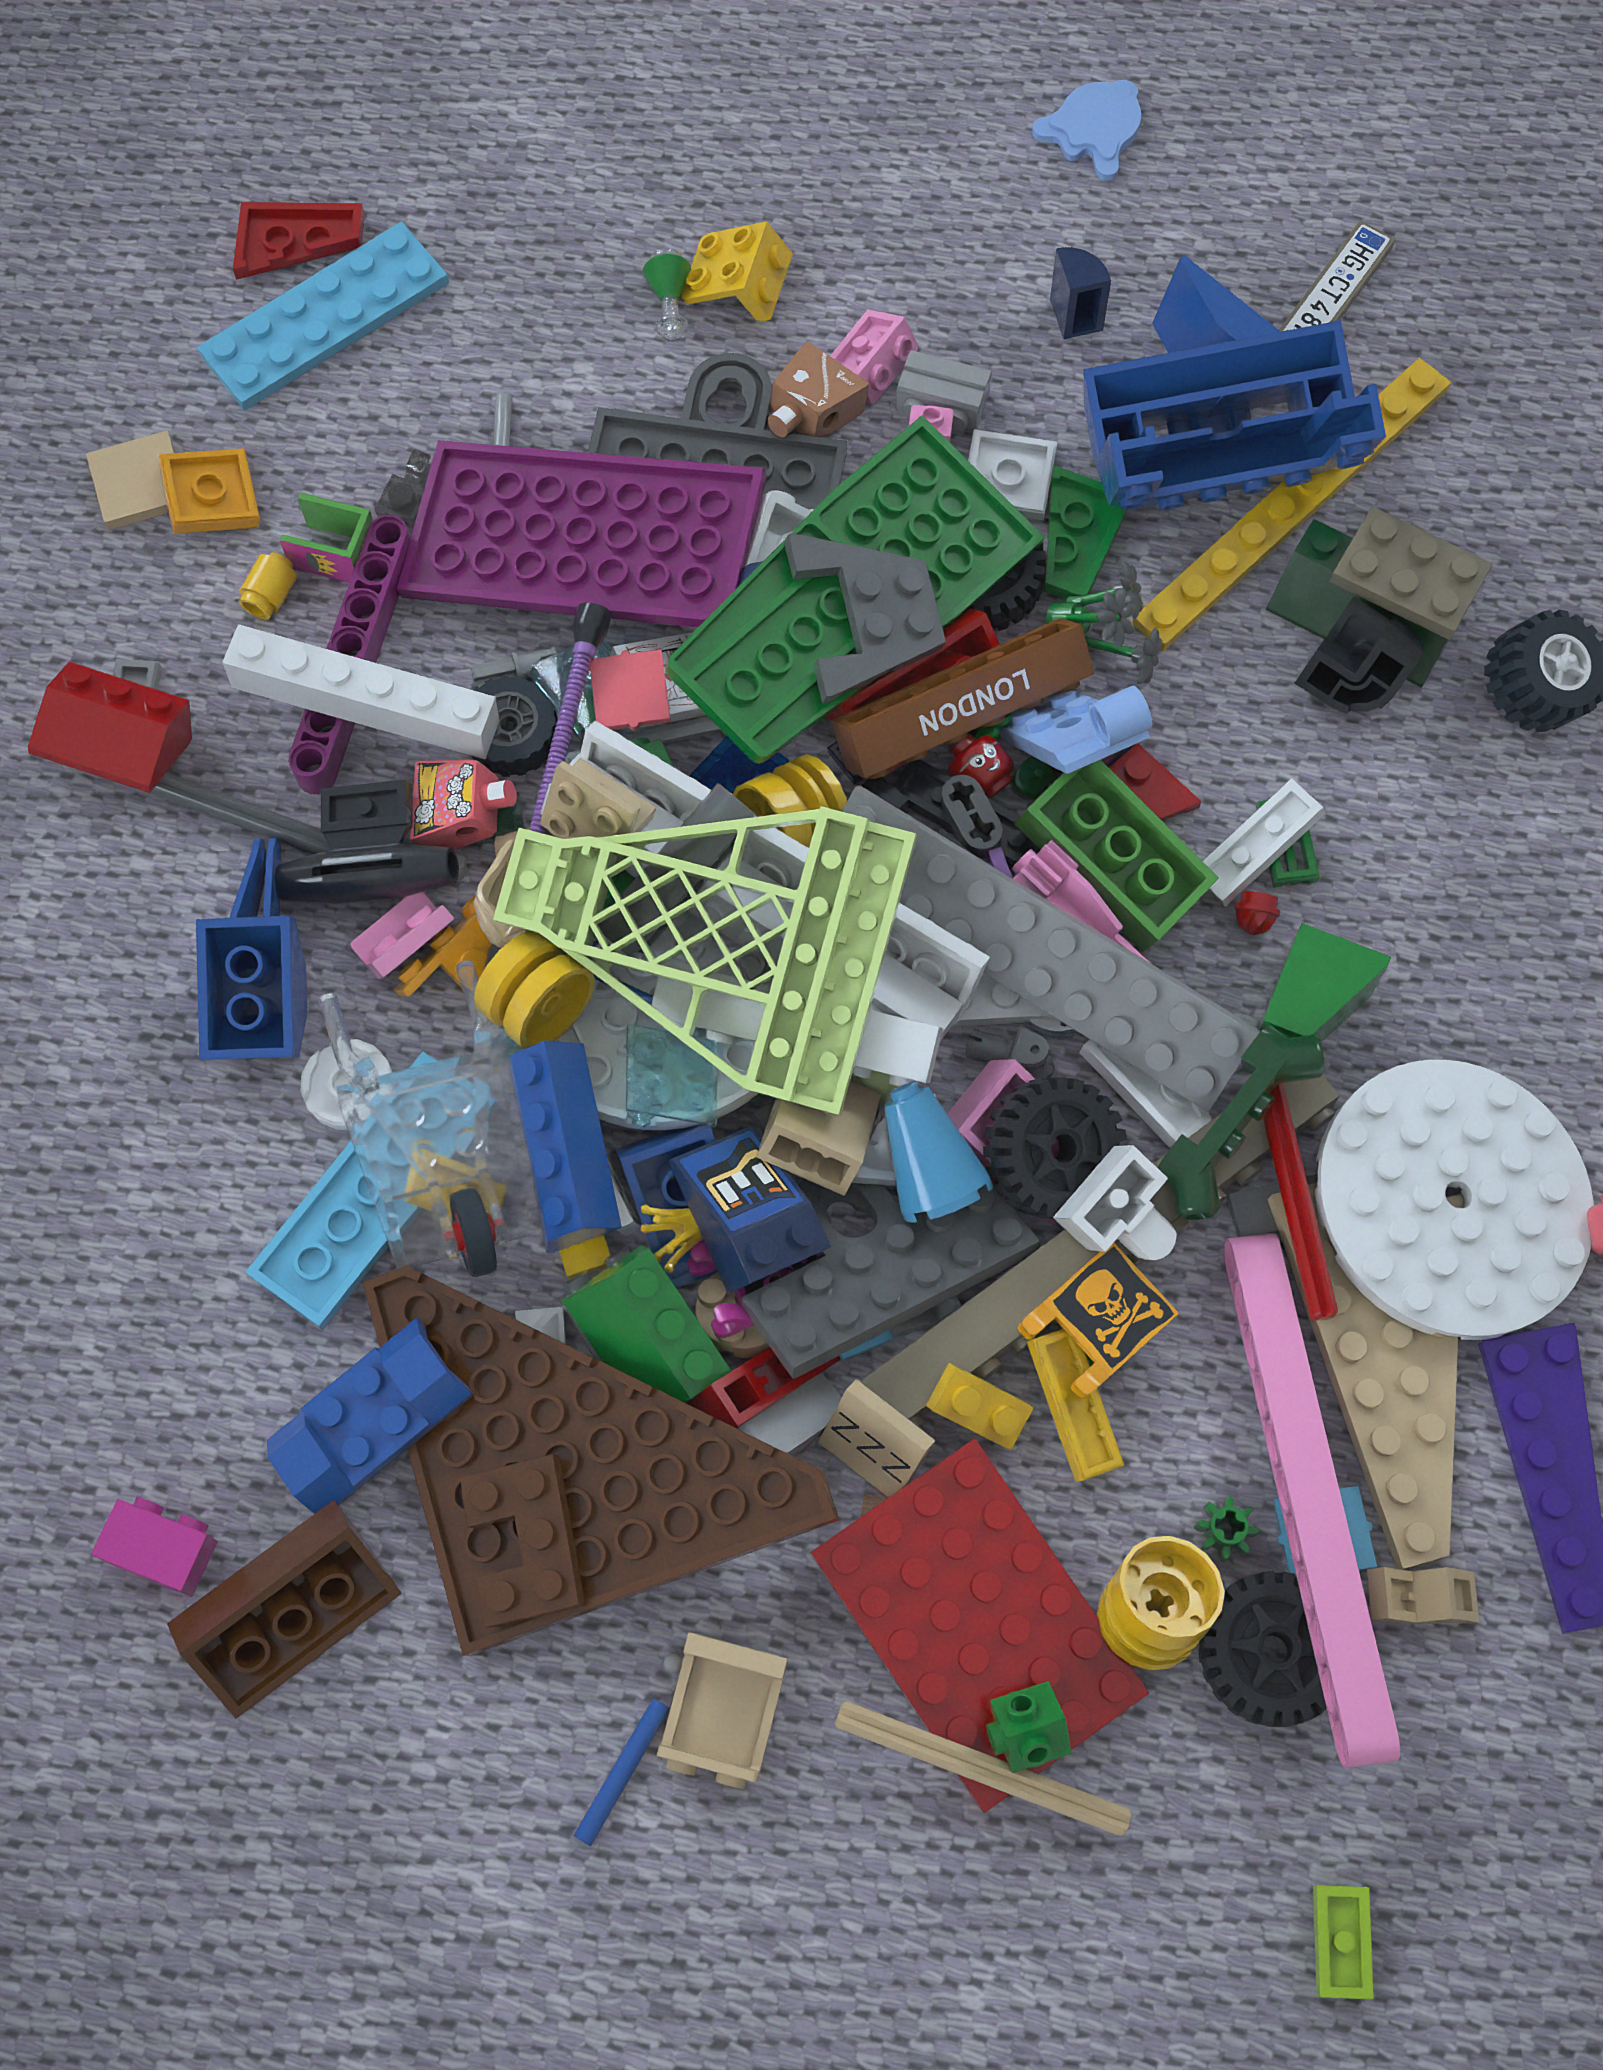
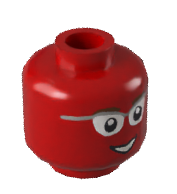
M969 734L950 750L955 758L948 766L949 775L951 777L967 775L974 778L980 784L986 797L990 799L1013 781L1010 773L1014 768V762L992 735H983L975 739L972 734Z

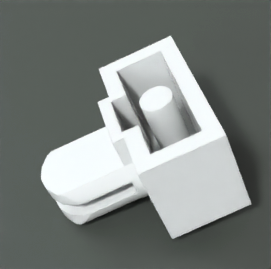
M1134 1145L1114 1146L1053 1217L1087 1250L1106 1252L1115 1240L1118 1239L1137 1258L1158 1260L1167 1256L1172 1251L1176 1242L1177 1234L1174 1227L1153 1208L1154 1205L1149 1201L1168 1178Z

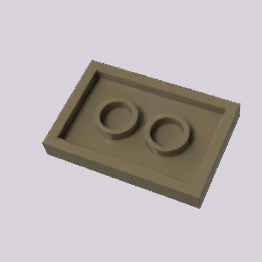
M1372 506L1334 570L1330 582L1451 640L1493 563Z

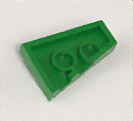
M1053 465L1044 592L1067 600L1068 596H1085L1091 593L1128 510H1122L1121 506L1108 505L1101 482Z

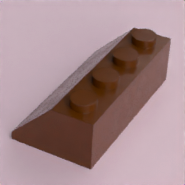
M333 1500L168 1622L167 1625L179 1654L236 1719L402 1593L362 1535L335 1500Z

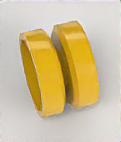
M528 930L514 937L487 964L477 982L473 998L476 1009L499 1027L504 1026L505 1034L520 1047L526 1049L544 1040L557 1041L573 1026L592 997L595 977L594 973L569 954H565V951L558 948L543 935Z

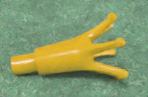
M647 1204L641 1206L643 1214L655 1215L653 1222L656 1223L642 1224L641 1231L643 1233L660 1230H673L675 1232V1238L653 1254L657 1261L660 1262L663 1256L667 1253H673L675 1248L681 1246L664 1266V1270L667 1273H671L680 1258L699 1241L703 1240L690 1208L659 1209L649 1207Z

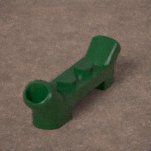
M1267 1025L1241 1056L1242 1068L1250 1073L1251 1076L1197 1145L1181 1134L1164 1156L1157 1168L1168 1178L1164 1184L1174 1191L1176 1212L1179 1216L1186 1220H1200L1215 1216L1220 1209L1214 1168L1224 1156L1227 1159H1231L1239 1150L1246 1138L1241 1132L1252 1118L1260 1121L1275 1101L1271 1093L1278 1084L1315 1079L1323 1075L1325 1072L1322 1043L1314 1034L1287 1038L1271 1025Z

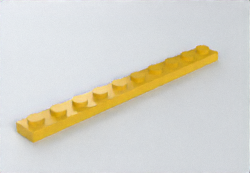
M1419 357L1378 394L1386 437L1374 449L1373 454L1364 458L1363 464L1346 469H1338L1337 467L1313 475L1311 482L1298 486L1288 487L1286 486V481H1282L1139 612L1138 617L1133 619L1134 627L1148 639H1150L1152 630L1154 628L1158 629L1159 638L1162 639L1160 649L1165 651L1449 390L1451 381Z

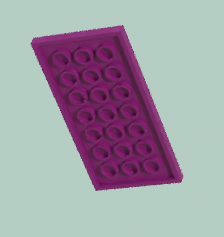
M438 440L397 585V591L402 598L569 615L576 614L580 603L590 602L609 609L612 613L611 619L699 627L738 587L742 568L745 567L767 477L764 468Z

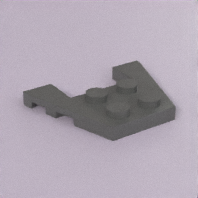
M788 534L784 544L793 579L832 575L839 577L857 654L817 659L814 664V670L822 704L830 703L849 690L862 688L870 684L873 679L892 670L895 672L942 649L946 640L925 560L799 534Z

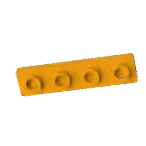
M476 895L469 899L461 908L460 913L463 915V918L452 929L447 925L431 939L429 945L433 949L421 961L418 958L413 959L398 974L397 977L401 982L394 991L400 997L411 996L438 966L468 995L474 996L477 982L483 973L488 949L492 945L484 931L481 930L474 907Z

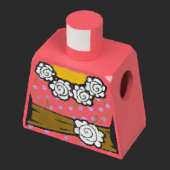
M476 760L415 762L410 840L419 845L445 846L456 850L492 837L497 831L498 809L511 807L516 804L517 793L513 782L509 779L499 781L493 772Z

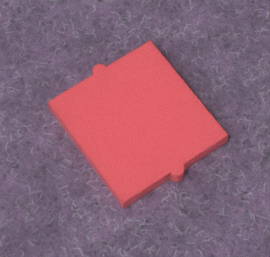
M661 649L631 654L624 650L621 652V655L594 658L590 662L597 722L610 730L630 728L632 731H637L640 726L671 722Z

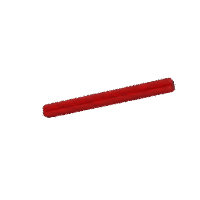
M1281 1083L1271 1093L1275 1101L1263 1117L1309 1315L1314 1321H1322L1335 1317L1338 1313V1307L1284 1083Z

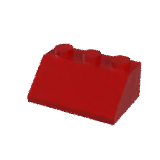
M69 661L46 686L28 744V753L150 793L192 740L190 701Z

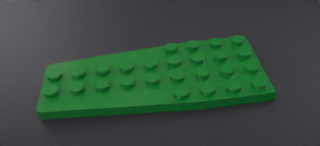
M923 415L839 484L790 533L925 560L943 629L972 607L1038 548L1045 539ZM785 540L669 657L665 666L667 676L753 762L759 764L767 761L866 687L854 688L841 694L838 699L822 704L814 670V664L817 659L857 654L839 577L832 575L793 579L784 544Z

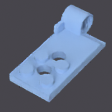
M1130 686L1100 700L1073 689L1053 694L1049 698L1050 702L1040 707L1018 709L1012 712L1011 721L1005 726L999 727L1001 736L1006 743L1068 774L1150 738L1148 730L1152 727V717L1145 698L1135 686Z

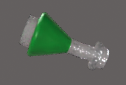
M674 249L655 251L642 270L644 278L662 302L663 317L656 322L655 328L661 338L667 342L682 340L689 328L688 321L684 317L679 316L678 299L685 287L686 278L691 271V265L688 260Z

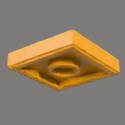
M245 448L159 454V466L173 534L247 529L259 526L260 517Z

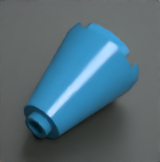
M910 1082L890 1091L892 1099L884 1104L900 1211L904 1221L910 1223L917 1222L914 1213L924 1211L927 1212L929 1219L944 1216L979 1200L980 1195L977 1189L983 1186L989 1192L993 1189V1182L989 1173L929 1087L919 1088L917 1082Z

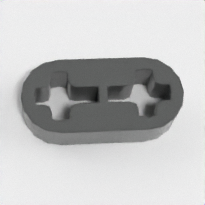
M957 775L947 780L942 788L941 795L943 812L961 845L974 856L986 858L988 850L1001 846L1003 831L1001 822L980 784L974 778L967 775ZM960 791L963 796L971 794L969 796L970 811H966L960 800L953 801L954 792ZM973 822H977L983 833L991 831L989 842L984 843L980 837L972 839L975 829Z

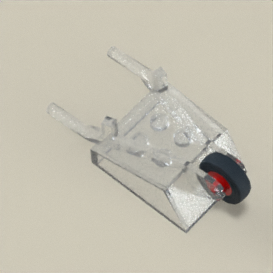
M473 961L460 962L456 966V970L474 1023V1052L383 1075H378V1070L370 1057L360 1060L353 1052L337 995L334 993L322 995L318 1001L338 1067L349 1082L336 1086L339 1107L396 1268L405 1265L411 1268L445 1258H455L462 1254L465 1266L472 1277H479L496 1271L497 1258L494 1245H504L508 1241L527 1237L541 1230L531 1164L505 1044L492 1047L493 1022L475 1007L473 997L479 978Z

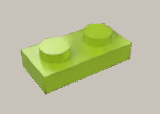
M1313 1885L1316 1996L1323 1998L1374 1999L1369 1887Z

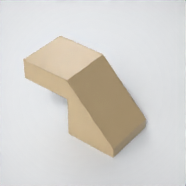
M1388 1567L1367 1569L1372 1621L1394 1624L1479 1623L1475 1573L1473 1571L1449 1567L1420 1571H1406Z

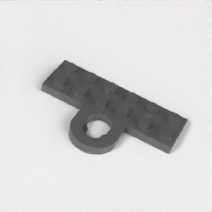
M724 353L706 359L693 371L689 379L681 418L598 407L588 453L764 468L767 478L763 494L774 490L788 493L795 498L796 504L809 510L815 509L841 484L847 454V441L789 433L786 437L782 438L775 435L771 430H766L772 393L771 380L767 371L759 362L749 356L738 353ZM730 381L736 382L742 388V398L747 405L744 416L731 424H721L713 421L707 414L709 400L717 394L721 384Z
M803 1178L798 1186L811 1202L831 1247L817 1253L816 1255L819 1259L743 1296L742 1307L790 1376L795 1379L1023 1261L1040 1248V1240L1015 1209L1004 1200L1005 1197L997 1193L994 1187L990 1192L983 1186L977 1189L980 1199L955 1212L934 1219H929L926 1211L914 1213L917 1222L910 1223L904 1221L900 1205L884 1185L851 1183L846 1194L843 1196ZM835 1202H846L856 1211L868 1214L874 1220L876 1226L870 1233L858 1238L841 1235L830 1225L831 1218L827 1213V1209Z

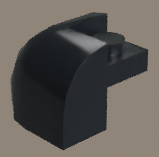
M1353 596L1294 684L1329 707L1348 714L1349 711L1367 712L1376 708L1381 709L1395 696L1423 655L1424 646L1418 634L1396 614L1390 620Z

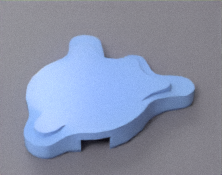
M1127 80L1085 84L1075 89L1066 98L1058 111L1034 121L1032 135L1040 142L1057 143L1064 157L1069 161H1076L1083 155L1091 156L1097 177L1106 181L1113 180L1118 174V157L1120 153L1132 144L1139 132L1141 109L1137 100L1138 88Z

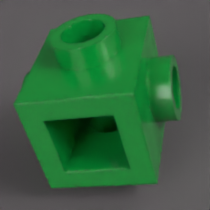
M1049 1681L1019 1691H1013L1007 1695L990 1700L994 1722L986 1724L988 1737L995 1755L1005 1754L1012 1773L1030 1767H1037L1048 1761L1072 1754L1066 1717Z

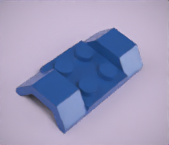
M415 1318L380 1348L375 1347L300 1408L302 1412L267 1439V1457L292 1495L315 1514L333 1500L340 1505L474 1394L463 1381L449 1370L427 1339L425 1325L420 1318Z

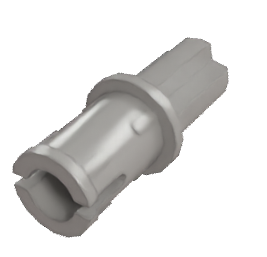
M550 647V649L518 656L516 652H511V657L474 665L472 667L475 687H480L489 679L495 680L507 675L513 678H517V676L525 677L527 681L555 674L561 675L559 659L556 658L557 651L555 647Z

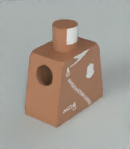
M807 341L773 383L769 407L772 415L768 417V425L775 435L782 438L786 437L793 430L802 435L824 438L853 421L864 412L869 383Z

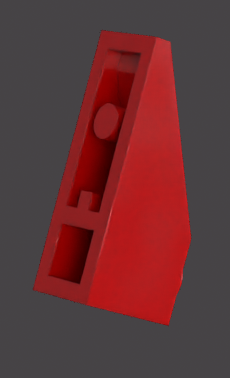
M769 1347L710 1384L687 1404L738 1428L841 1359L840 1356H837L793 1379Z

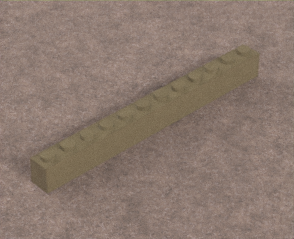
M1324 1075L1320 1078L1284 1083L1296 1135L1308 1126L1315 1132L1333 1118L1335 1113L1332 1108L1340 1094ZM1221 1114L1188 1138L1198 1145ZM1252 1118L1241 1132L1246 1138L1239 1150L1231 1159L1223 1156L1215 1166L1220 1203L1227 1197L1223 1190L1235 1181L1241 1186L1247 1184L1263 1170L1259 1163L1271 1155L1263 1118L1260 1121ZM1164 1156L1153 1164L1158 1167ZM1163 1184L1149 1201L1154 1205L1153 1208L1172 1224L1176 1231V1236H1178L1190 1225V1222L1177 1214L1174 1191L1166 1184ZM1063 1230L860 1382L921 1429L925 1425L922 1417L931 1411L926 1404L949 1362L983 1380L988 1379L1002 1367V1363L999 1361L1002 1356L1013 1348L1018 1354L1029 1348L1026 1342L1029 1340L1025 1339L1017 1329L1022 1320L1100 1251L1087 1250L1067 1230ZM1118 1239L1115 1240L1114 1243L1135 1266L1146 1260L1137 1258ZM1054 1319L1053 1323L1055 1325H1059V1323ZM1037 1334L1033 1339L1040 1337V1334Z

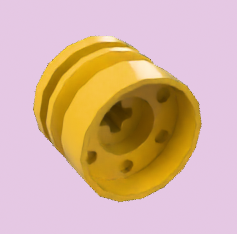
M809 754L799 756L789 761V763L776 767L773 773L768 772L737 786L733 793L737 799L758 817L820 809L821 806L842 812L847 803V798L840 782L830 768L819 758ZM816 823L776 827V829L809 848Z
M1172 1536L1149 1537L1133 1546L1099 1597L1097 1617L1100 1622L1101 1635L1111 1650L1130 1665L1150 1671L1174 1667L1187 1659L1222 1611L1225 1591L1219 1570L1205 1552L1189 1541Z

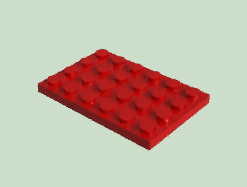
M975 1438L810 1552L929 1733L1008 1762L1004 1753L995 1755L988 1737L986 1724L994 1722L990 1700L1049 1681L1066 1717L1072 1750L1149 1694L1130 1664L1111 1650L1101 1635L1098 1617ZM1060 1758L1048 1761L1037 1767L1027 1768L1026 1770L1039 1774ZM957 1774L983 1813H986L1010 1795Z

